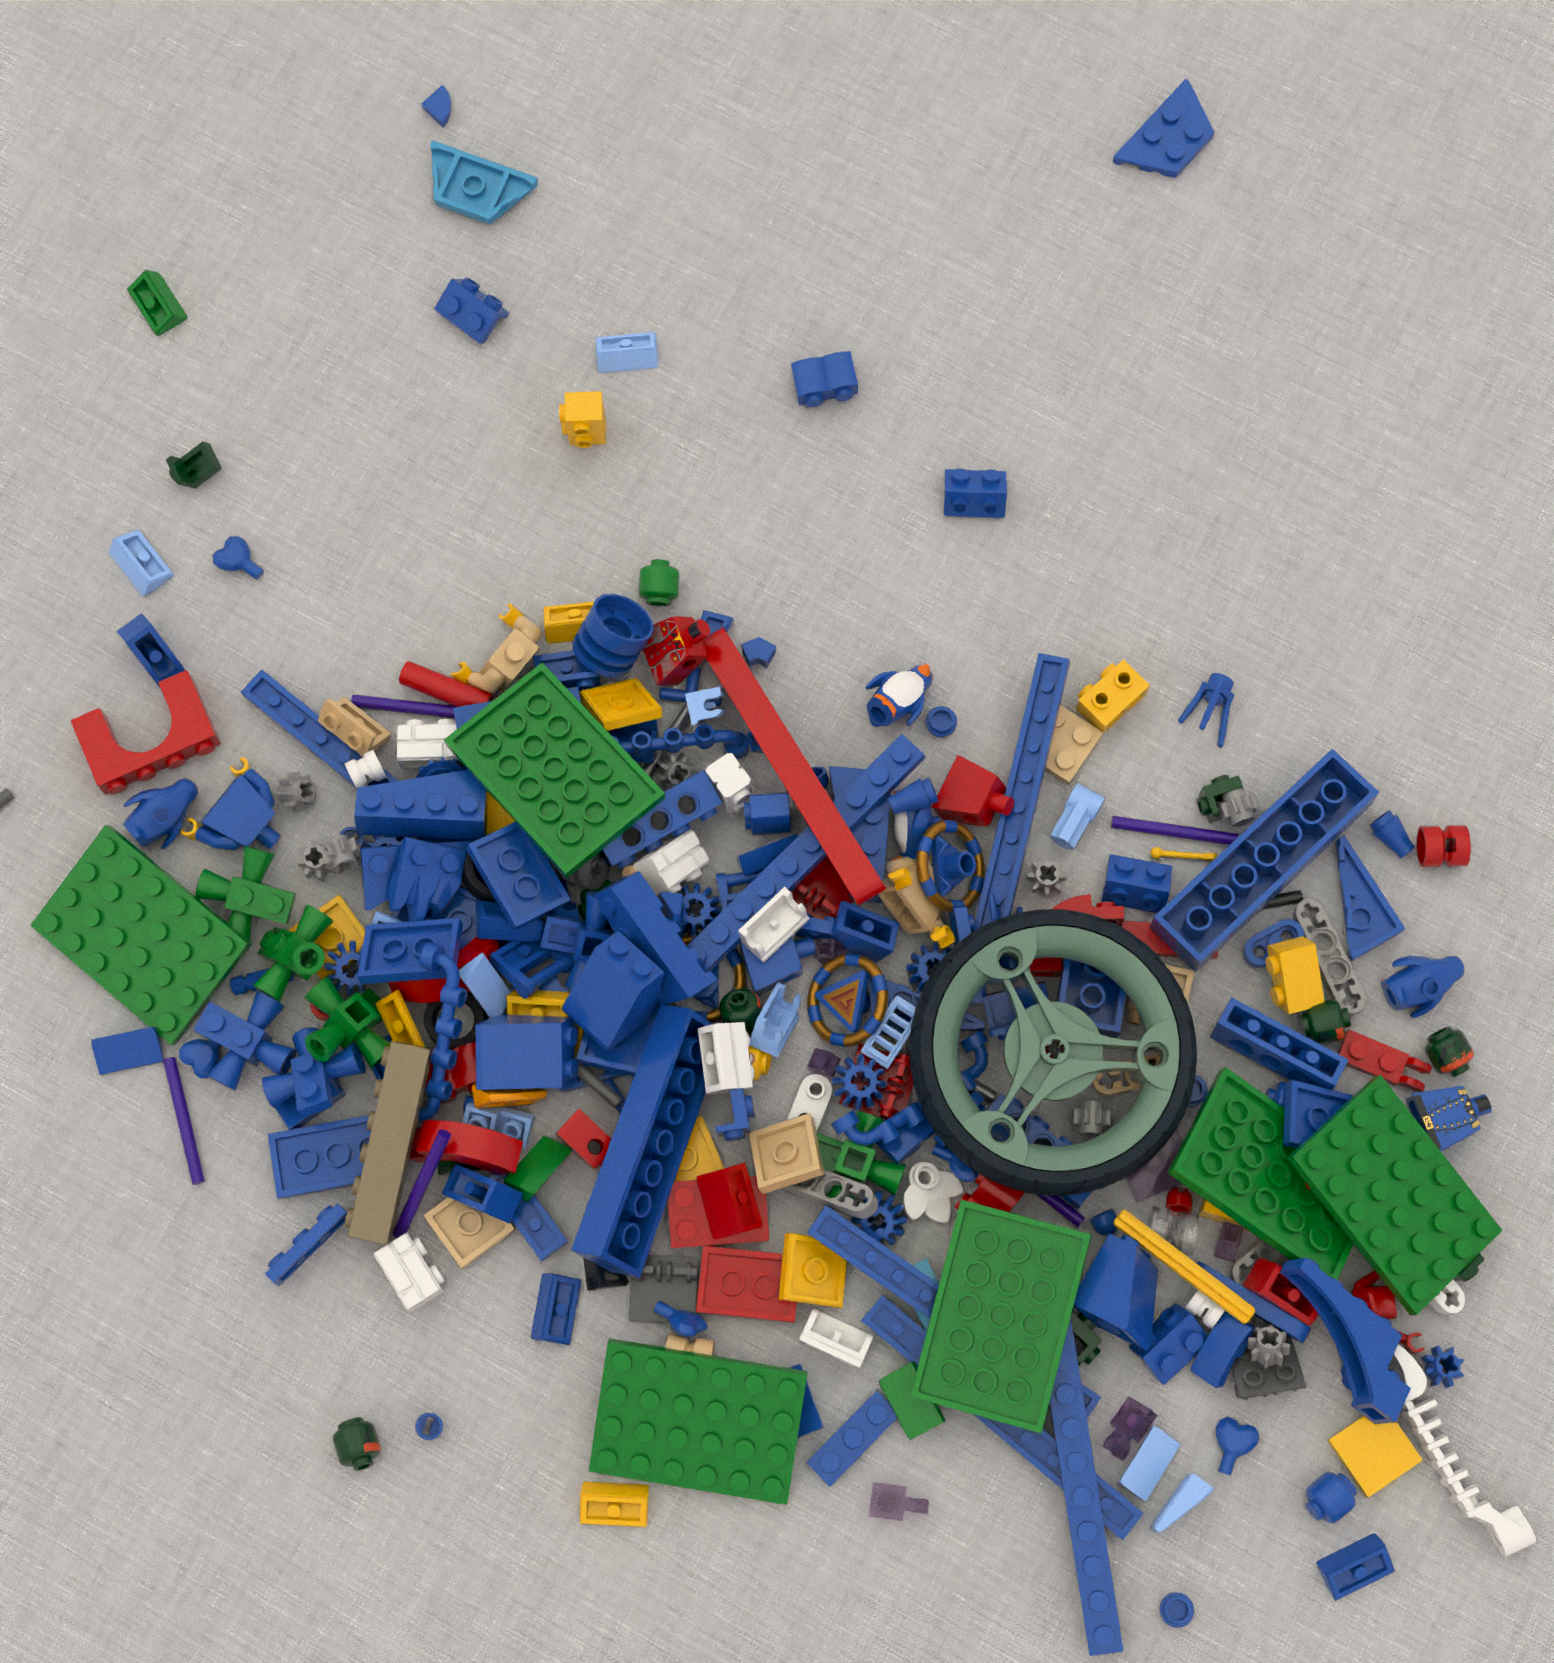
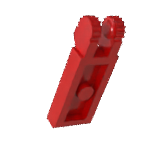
M1349 1029L1346 1031V1036L1338 1051L1339 1055L1349 1059L1346 1066L1373 1077L1381 1075L1387 1083L1394 1086L1398 1084L1415 1092H1423L1425 1084L1417 1079L1402 1075L1404 1067L1406 1066L1422 1074H1430L1432 1069L1429 1063L1409 1057V1054Z

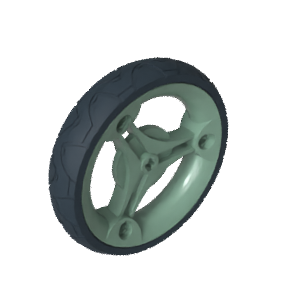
M1041 909L1020 912L988 923L969 934L943 957L931 973L919 997L911 1024L909 1052L913 1084L925 1116L936 1134L962 1162L977 1173L993 1182L1026 1193L1048 1196L1087 1193L1112 1185L1133 1174L1152 1159L1171 1138L1186 1112L1195 1082L1197 1042L1194 1022L1187 1000L1172 972L1147 944L1131 932L1100 917L1078 911ZM1003 956L1012 957L1016 962V968L1011 971L1003 969L999 963L1000 958ZM1033 959H1071L1103 972L1114 980L1132 1000L1142 1019L1146 1033L1138 1041L1107 1037L1099 1033L1094 1022L1082 1010L1067 1003L1049 1001L1036 984L1029 970ZM1022 977L1035 1002V1005L1027 1009L1022 1005L1011 983ZM985 984L1001 985L1009 999L1015 1017L1007 1031L1003 1047L1004 1062L1012 1078V1083L1003 1103L997 1111L981 1112L971 1098L962 1077L958 1050L959 1036L967 1009ZM1051 1044H1056V1050L1059 1048L1061 1050V1053L1055 1059L1050 1058L1049 1055L1051 1053L1047 1054L1045 1051ZM1103 1048L1134 1050L1133 1063L1102 1061ZM1146 1050H1154L1158 1053L1160 1057L1159 1065H1149L1145 1061L1144 1053ZM1101 1072H1135L1136 1078L1142 1085L1140 1093L1128 1112L1109 1130L1090 1140L1072 1145L1046 1146L1027 1142L1021 1127L1028 1115L1042 1100L1060 1101L1072 1098L1083 1092L1094 1081L1097 1074ZM1019 1088H1021L1033 1097L1016 1122L1012 1117L1004 1114V1111ZM993 1126H1004L1008 1131V1139L1004 1142L996 1141L991 1135Z

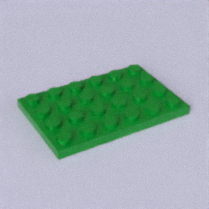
M543 662L444 739L448 749L566 878L571 876L666 798L665 792Z
M111 825L103 827L30 925L149 1027L157 1028V1033L170 1045L177 1044L252 945L250 941Z
M1222 1068L1218 1071L1168 1174L1290 1260L1309 1258L1319 1265V1269L1325 1274L1338 1280L1354 1243L1314 1192L1306 1187L1303 1178L1287 1159L1296 1148L1283 1145L1284 1108L1228 1068Z
M1381 1075L1373 1077L1287 1157L1292 1166L1410 1316L1417 1315L1503 1231Z
M961 1200L910 1397L1042 1433L1092 1234Z
M609 1338L588 1472L787 1505L808 1371Z

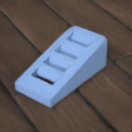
M896 995L886 1011L882 1024L874 1035L868 1038L860 1052L870 1059H875L876 1063L888 1070L910 1037L911 1024L916 1007ZM896 1009H899L912 1019L908 1023L894 1012ZM891 1020L905 1029L904 1032L901 1034L888 1026V1021ZM883 1031L896 1039L897 1043L893 1045L879 1035ZM876 1042L889 1050L890 1054L888 1057L873 1048V1044Z
M1187 1474L1152 1522L1150 1529L1155 1533L1166 1530L1210 1495L1214 1488L1196 1474Z

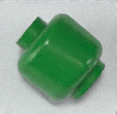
M654 559L651 560V565L640 569L639 595L646 600V604L669 606L671 601L677 599L680 575L678 569L669 566L670 561Z

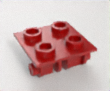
M828 856L791 891L793 899L798 905L802 903L807 913L811 914L813 918L822 920L826 916L837 918L841 901L851 904L854 901L850 899L846 885Z
M860 1043L858 1045L853 1060L855 1065L858 1055L864 1056L865 1066H867L868 1062L871 1060L870 1058H868L860 1052L864 1044ZM876 1049L887 1057L890 1054L888 1052ZM905 1054L896 1056L888 1070L878 1063L873 1066L872 1070L874 1072L881 1068L884 1069L885 1073L877 1077V1080L886 1081L887 1086L885 1088H876L883 1094L881 1100L871 1097L874 1106L870 1109L866 1107L862 1100V1106L859 1111L887 1120L907 1107L914 1084L911 1074L910 1056ZM857 1075L854 1080L851 1079V1084H856L859 1091H861L864 1085L867 1086V1082H863L860 1075ZM845 1094L841 1096L840 1105H842L843 1100L847 1097ZM851 1100L846 1107L854 1109V1100Z

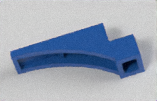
M1309 1258L1285 1261L1280 1273L1294 1284L1311 1303L1336 1344L1352 1391L1353 1401L1351 1406L1374 1424L1396 1423L1411 1389L1400 1380L1401 1377L1398 1373L1387 1369L1402 1334L1392 1327L1389 1320L1378 1316L1370 1310L1364 1300L1354 1297L1345 1290L1344 1285L1339 1280L1329 1277L1320 1270L1319 1265Z

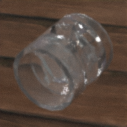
M1152 1206L1147 1226L1183 1254L1193 1256L1198 1236L1199 1214L1180 1211L1177 1215H1174L1169 1208Z

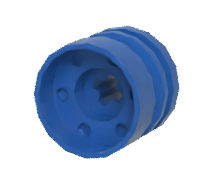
M603 594L596 598L585 621H583L572 641L573 652L577 659L592 672L608 678L623 677L630 672L640 652L648 642L654 630L652 619L647 611L637 602L618 594Z

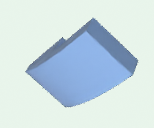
M468 1103L463 1123L506 1134L523 1141L522 1148H526L530 1141L535 1115L506 1107L477 1109L474 1103Z

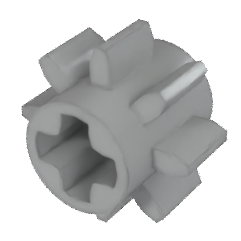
M667 752V759L663 762L657 761V764L660 766V773H657L655 777L658 780L666 779L663 787L667 790L673 787V785L689 778L691 771L696 768L692 763L685 764L687 755L684 753L675 758L672 753ZM678 766L680 769L676 771V777L671 776L670 774L675 772L674 767Z
M300 772L288 773L287 778L279 779L280 784L276 795L280 802L283 803V808L292 807L293 812L304 811L305 805L314 804L313 799L316 794V788L310 780V775L301 776Z
M1240 788L1222 796L1224 803L1219 804L1220 807H1218L1222 822L1230 820L1232 826L1237 827L1255 819L1253 812L1257 811L1259 804L1254 793L1247 795L1244 788Z
M336 835L329 839L326 843L328 850L321 852L324 864L329 866L331 872L335 871L338 874H349L355 871L359 866L358 859L361 858V845L357 844L355 837L350 838L347 835Z
M312 840L311 846L306 849L300 848L303 853V859L298 860L297 864L302 868L307 867L304 871L306 878L309 879L314 874L318 876L320 881H323V875L328 872L335 873V871L331 872L329 866L325 865L321 852L328 850L326 843L321 847L317 845L315 840ZM321 855L322 858L319 859V865L315 866L313 862L316 861V856Z
M1048 856L1045 857L1044 862L1040 865L1038 862L1033 861L1031 867L1035 873H1028L1026 876V880L1033 881L1034 883L1031 892L1034 893L1037 890L1044 892L1045 898L1048 897L1049 892L1052 890L1060 893L1062 887L1058 881L1063 882L1067 878V874L1060 873L1059 870L1062 862L1054 864L1050 862ZM1050 873L1053 875L1051 880L1046 879L1042 881L1040 879L1042 874L1047 875Z
M1079 1101V1109L1073 1108L1071 1126H1079V1135L1099 1136L1103 1133V1128H1110L1111 1110H1104V1102Z
M1273 1324L1262 1329L1256 1327L1255 1338H1248L1247 1348L1253 1350L1251 1361L1257 1360L1266 1369L1274 1364L1281 1366L1283 1355H1289L1290 1344L1284 1343L1287 1333L1285 1331L1280 1332L1274 1328Z

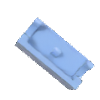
M719 686L685 694L692 725L703 724L702 720L720 717L725 713V709L710 710L716 706V703L710 702V700L725 696L724 687Z
M777 982L756 1020L749 1045L777 1058L800 1015H797L801 1004L800 994L794 997L793 1003L786 1002L783 999L786 985Z

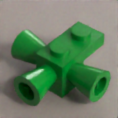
M244 846L242 877H232L230 881L205 868L199 877L195 896L201 900L226 901L224 908L233 910L227 923L250 941L252 915L288 924L297 893L261 883L275 854Z
M307 904L295 933L278 927H274L273 930L266 932L260 941L261 948L257 954L268 961L274 962V964L253 986L280 1003L292 974L308 981L312 974L322 968L325 960V953L322 948L313 942L334 921L318 909Z
M329 976L323 978L306 994L304 999L330 1017L323 1025V1028L305 1037L307 1050L316 1060L326 1062L339 1046L344 1049L355 1042L370 1068L373 1069L381 1063L385 1046L390 1047L391 1045L390 1042L371 1030L383 1020L375 1004L381 999L368 988L361 995L356 992L344 1001Z
M856 1111L860 1122L855 1124V1126L861 1132H868L884 1122V1120L876 1116ZM817 1133L824 1170L865 1184L866 1179L889 1193L896 1195L906 1165L874 1160L876 1150L871 1149L873 1144L858 1145L847 1139L841 1142ZM832 1186L827 1197L834 1198L838 1196L842 1191V1186Z

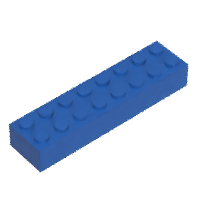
M1332 748L1153 917L1149 928L1194 972L1198 971L1373 804L1379 791Z
M661 1004L571 1249V1251L613 1273L640 1278L706 1093L698 1028L711 1025L712 1023L691 1008Z

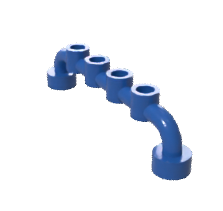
M708 724L699 725L695 733L682 734L677 728H669L664 732L663 737L651 738L646 732H637L633 735L632 741L619 742L615 736H612L628 754L634 753L639 757H645L651 751L663 749L670 753H677L682 747L696 745L701 749H709L714 743L724 742L725 754L732 753L736 759L745 757L749 750V741L745 734L731 730H713Z
M427 943L424 946L420 956V965L422 968L437 971L442 967L446 972V984L440 993V1001L443 1003L442 1011L435 1026V1032L438 1034L436 1047L431 1054V1064L433 1065L432 1077L426 1086V1094L429 1096L428 1103L425 1108L420 1109L418 1121L432 1119L440 1108L441 1100L447 1101L452 1094V1082L444 1079L446 1069L452 1070L454 1068L458 1055L456 1051L450 1050L449 1046L451 1038L457 1039L462 1030V1021L455 1019L454 1013L455 1007L461 1008L467 998V990L459 987L460 978L456 963L445 954L443 946L433 943Z
M982 1029L960 1042L966 1053L973 1051L975 1055V1063L961 1072L968 1092L978 1086L975 1079L985 1071L988 1064V1053L983 1044L988 1041V1038ZM917 1100L868 1132H861L856 1128L855 1124L860 1122L854 1110L832 1122L831 1125L837 1135L844 1132L852 1142L858 1145H870L880 1139L885 1145L901 1135L898 1131L899 1127L907 1123L909 1128H912L925 1120L926 1116L923 1113L924 1111L919 1100Z

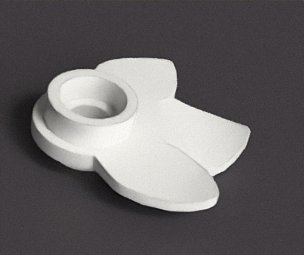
M928 1162L916 1163L908 1172L909 1187L903 1194L904 1210L911 1220L917 1219L924 1213L935 1222L947 1223L951 1213L950 1198L963 1193V1187L954 1174L938 1171L934 1165ZM919 1174L927 1177V1184H922L919 1181Z

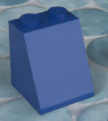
M617 931L594 948L564 1002L562 1011L608 1052L653 1017L665 972Z
M500 1014L475 1024L477 1090L563 1088L575 1082L578 1073V1063L574 1059V1046L577 1043L578 1033L576 1027H574V1021L570 1017Z
M1109 1233L1078 1288L1074 1307L1096 1327L1148 1352L1151 1346L1158 1269L1150 1261L1151 1255L1140 1249V1243L1127 1235H1122L1120 1239Z

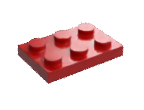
M756 1175L749 1176L763 1226L717 1240L713 1239L697 1180L674 1181L668 1197L671 1248L769 1241L766 1193L762 1194L758 1189Z
M703 1246L696 1313L795 1323L797 1303L778 1300L783 1254Z

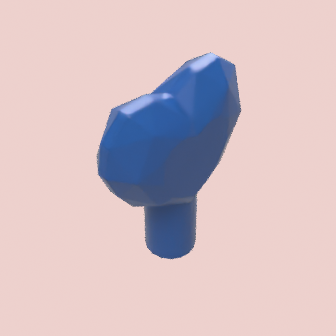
M229 536L225 541L224 548L216 550L212 555L213 564L219 569L226 571L244 570L256 580L264 572L262 568L250 560L249 547L246 541L239 536Z
M204 1039L189 1041L180 1048L179 1059L184 1064L192 1066L194 1074L199 1078H209L207 1075L219 1062L218 1048L220 1045L211 1040Z
M938 1143L935 1145L932 1155L949 1162L951 1171L959 1180L965 1182L976 1180L979 1173L962 1162L948 1147L945 1146L943 1148Z
M659 1301L654 1307V1312L667 1319L671 1328L679 1336L689 1339L697 1333L708 1329L706 1321L699 1314L686 1310H676L662 1301Z
M1229 1417L1219 1420L1216 1426V1438L1224 1454L1218 1471L1231 1476L1236 1458L1246 1455L1258 1444L1259 1433L1256 1427L1248 1424L1239 1425L1235 1419Z

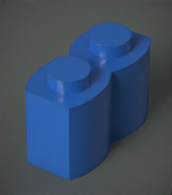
M851 351L836 352L823 357L807 358L791 363L799 405L817 407L827 399L846 401L858 393V382Z
M788 792L749 795L750 802H744L745 829H752V836L790 833Z

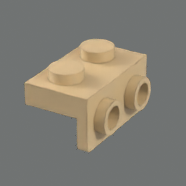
M346 697L341 698L337 702L331 698L327 699L318 718L320 724L362 757L364 753L371 750L375 752L385 745L391 736L388 730Z

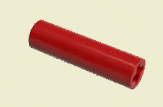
M411 661L405 663L399 676V684L457 707L494 700V694Z

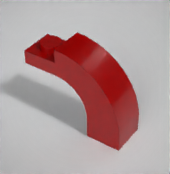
M1091 894L1069 898L1052 908L1094 915L1118 926H1121L1125 919L1124 906H1116L1115 902H1099L1096 904V907H1092ZM1062 958L1033 959L1029 970L1033 977H1060Z
M475 937L459 950L458 970L482 952L489 961L490 954L500 949L498 941ZM446 978L388 983L392 992L400 991L404 1001L432 1003L440 1002V993L446 984ZM460 978L459 987L466 989L467 993L470 992Z
M426 1120L423 1121L422 1127L416 1128L410 1154V1160L417 1163L425 1162L438 1131L446 1130L451 1134V1137L440 1160L468 1164L494 1175L516 1172L523 1141L491 1129L453 1121Z

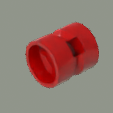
M1447 825L1444 830H1441L1439 826H1420L1416 839L1417 858L1420 867H1440L1443 862L1449 867L1467 866L1471 853L1470 834L1467 826Z

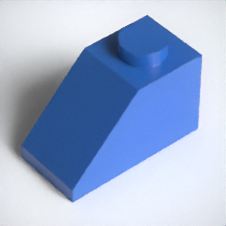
M142 613L116 631L158 686V682L185 671V668Z
M841 901L834 932L849 953L864 955L877 963L894 952L899 923L846 901Z
M457 1164L454 1165L442 1191V1194L509 1224L523 1194Z

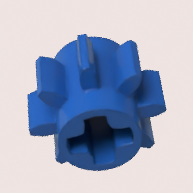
M1440 1346L1431 1348L1433 1356L1425 1355L1421 1357V1360L1425 1362L1423 1372L1431 1379L1430 1386H1436L1441 1381L1445 1388L1454 1386L1452 1378L1459 1379L1464 1376L1460 1372V1364L1464 1362V1359H1458L1453 1354V1347L1446 1349L1444 1353Z

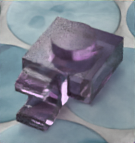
M1128 1396L1110 1422L1115 1430L1105 1439L1103 1447L1110 1451L1114 1457L1123 1461L1129 1454L1131 1439L1139 1443L1158 1415L1150 1408Z
M873 1482L869 1517L903 1521L904 1511L928 1514L929 1500L906 1497L907 1486Z

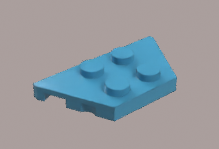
M431 141L434 202L437 206L491 224L538 185L537 177L445 144Z

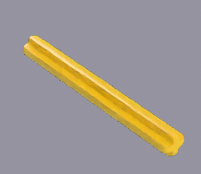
M1123 1209L1116 1216L1113 1222L1116 1228L1140 1243L1141 1247L1242 1324H1246L1253 1317L1255 1308L1127 1210Z

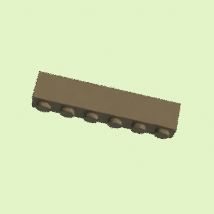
M391 1041L390 1047L385 1046L381 1065L386 1066L383 1079L378 1078L374 1090V1098H378L376 1111H370L366 1127L367 1130L371 1131L368 1144L363 1143L359 1162L364 1163L361 1176L356 1175L352 1189V1195L357 1196L355 1206L348 1209L345 1220V1227L349 1228L348 1237L385 1245L391 1242L430 1069L431 1054L434 1050L432 1048L399 1041Z

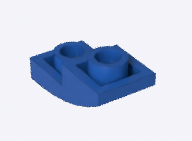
M926 1118L912 1128H909L907 1123L898 1128L901 1135L884 1145L881 1139L876 1144L894 1163L898 1164L916 1152L922 1142L936 1132Z
M1225 1311L1206 1338L1190 1371L1215 1388L1223 1387L1235 1358L1243 1356L1248 1345V1338L1252 1336L1255 1327L1249 1323L1242 1324Z

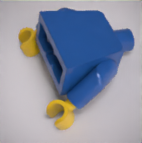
M241 757L240 761L244 768L235 770L230 766L235 780L203 819L198 823L193 818H187V821L193 824L194 827L190 832L180 830L185 837L190 840H197L214 849L236 851L241 847L244 848V846L248 847L254 839L270 850L278 841L281 835L267 825L275 815L272 809L275 802L269 784L250 767L246 758Z

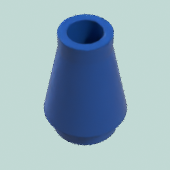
M919 778L895 795L888 797L895 815L902 812L932 808V804L939 802L930 778L924 780Z
M1390 810L1369 825L1374 831L1372 835L1396 853L1399 858L1404 857L1415 848L1398 815H1393Z

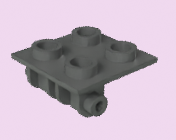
M648 1255L640 1278L631 1277L629 1321L669 1323L667 1319L654 1312V1307L659 1301L668 1304L676 1310L696 1313L698 1257Z
M1286 1335L1284 1343L1290 1344L1289 1355H1283L1281 1366L1274 1364L1266 1369L1257 1360L1251 1361L1253 1350L1247 1347L1242 1357L1235 1358L1231 1368L1236 1382L1234 1390L1237 1398L1248 1400V1398L1266 1397L1269 1394L1277 1395L1280 1392L1291 1390L1295 1392L1297 1389L1307 1387L1292 1338Z

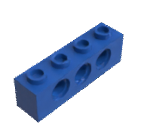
M705 770L697 772L664 791L666 798L630 827L638 834V841L634 846L626 845L621 834L600 851L603 858L608 862L609 867L617 864L618 868L621 869L636 860L633 854L645 849L646 853H649L663 845L661 838L672 833L674 837H677L691 828L688 823L699 817L701 822L718 813L715 807L723 802ZM681 797H688L693 803V809L688 815L681 813L678 809V801ZM655 812H659L665 817L666 823L662 830H656L650 824V818Z
M1232 997L1210 1035V1038L1290 1081L1295 1080L1331 1090L1336 1086L1349 1060Z
M1000 1094L987 1111H997L1003 1103L1005 1096ZM1013 1097L1004 1114L1017 1121L1023 1113L1024 1105ZM1028 1115L1023 1123L1027 1142L1035 1143L1042 1141L1048 1146L1073 1144L1064 1136L1057 1138L1049 1132L1050 1126L1037 1115H1034L1033 1118ZM995 1125L992 1127L991 1135L996 1141L1004 1142L1008 1139V1131L1004 1126ZM1092 1191L1060 1197L1078 1210Z

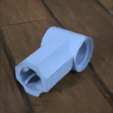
M1077 783L1064 806L1066 809L1052 830L1050 838L1063 848L1074 850L1089 822L1092 823L1105 797Z

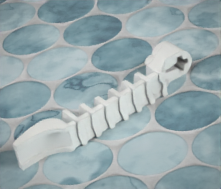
M1398 1344L1391 1363L1400 1375V1380L1411 1388L1402 1407V1417L1411 1425L1413 1436L1418 1437L1422 1444V1451L1428 1454L1432 1461L1430 1463L1432 1468L1437 1470L1441 1476V1484L1447 1487L1451 1493V1501L1456 1503L1461 1510V1518H1471L1486 1525L1494 1544L1503 1557H1507L1535 1544L1534 1532L1517 1505L1499 1513L1492 1508L1490 1502L1486 1500L1480 1503L1477 1502L1475 1496L1480 1494L1476 1484L1466 1488L1462 1487L1460 1481L1469 1478L1466 1468L1463 1467L1453 1472L1450 1465L1459 1461L1456 1452L1451 1451L1443 1455L1440 1448L1449 1444L1447 1436L1442 1434L1433 1438L1430 1433L1442 1426L1440 1418L1436 1416L1424 1422L1420 1416L1438 1407L1435 1398L1431 1397L1416 1405L1411 1401L1422 1395L1427 1385L1425 1373L1416 1360Z

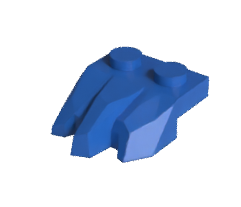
M409 837L403 838L397 870L392 871L388 891L390 911H398L403 905H406L409 922L423 921L428 910L434 920L438 919L447 910L460 887L466 851Z

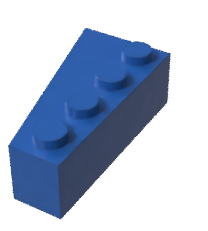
M829 766V782L833 801L865 769ZM891 793L852 831L853 836L881 881L884 880L890 809L888 797L891 796ZM849 892V897H850V899H851V900H854V898L852 897V895H851L850 892ZM876 895L866 902L882 903V899L879 895Z
M469 770L357 788L354 813L357 835L478 840L485 837L487 790Z
M639 871L618 879L594 894L599 903L600 911L606 916L614 933L619 931L665 972L655 1008L660 1007L661 1004L668 1005L688 999L717 981L711 971L705 973L697 962L701 957L694 947L688 949L678 935L681 929L675 920L672 921L661 912L664 905Z

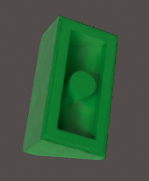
M145 270L127 288V291L156 336L162 335L188 318L167 283L158 272Z
M543 1136L519 1162L516 1172L509 1174L503 1182L508 1187L523 1193L521 1198L528 1203L565 1162L572 1150L557 1141Z
M914 1361L879 1380L881 1388L910 1440L946 1421L937 1404L910 1397L918 1368Z

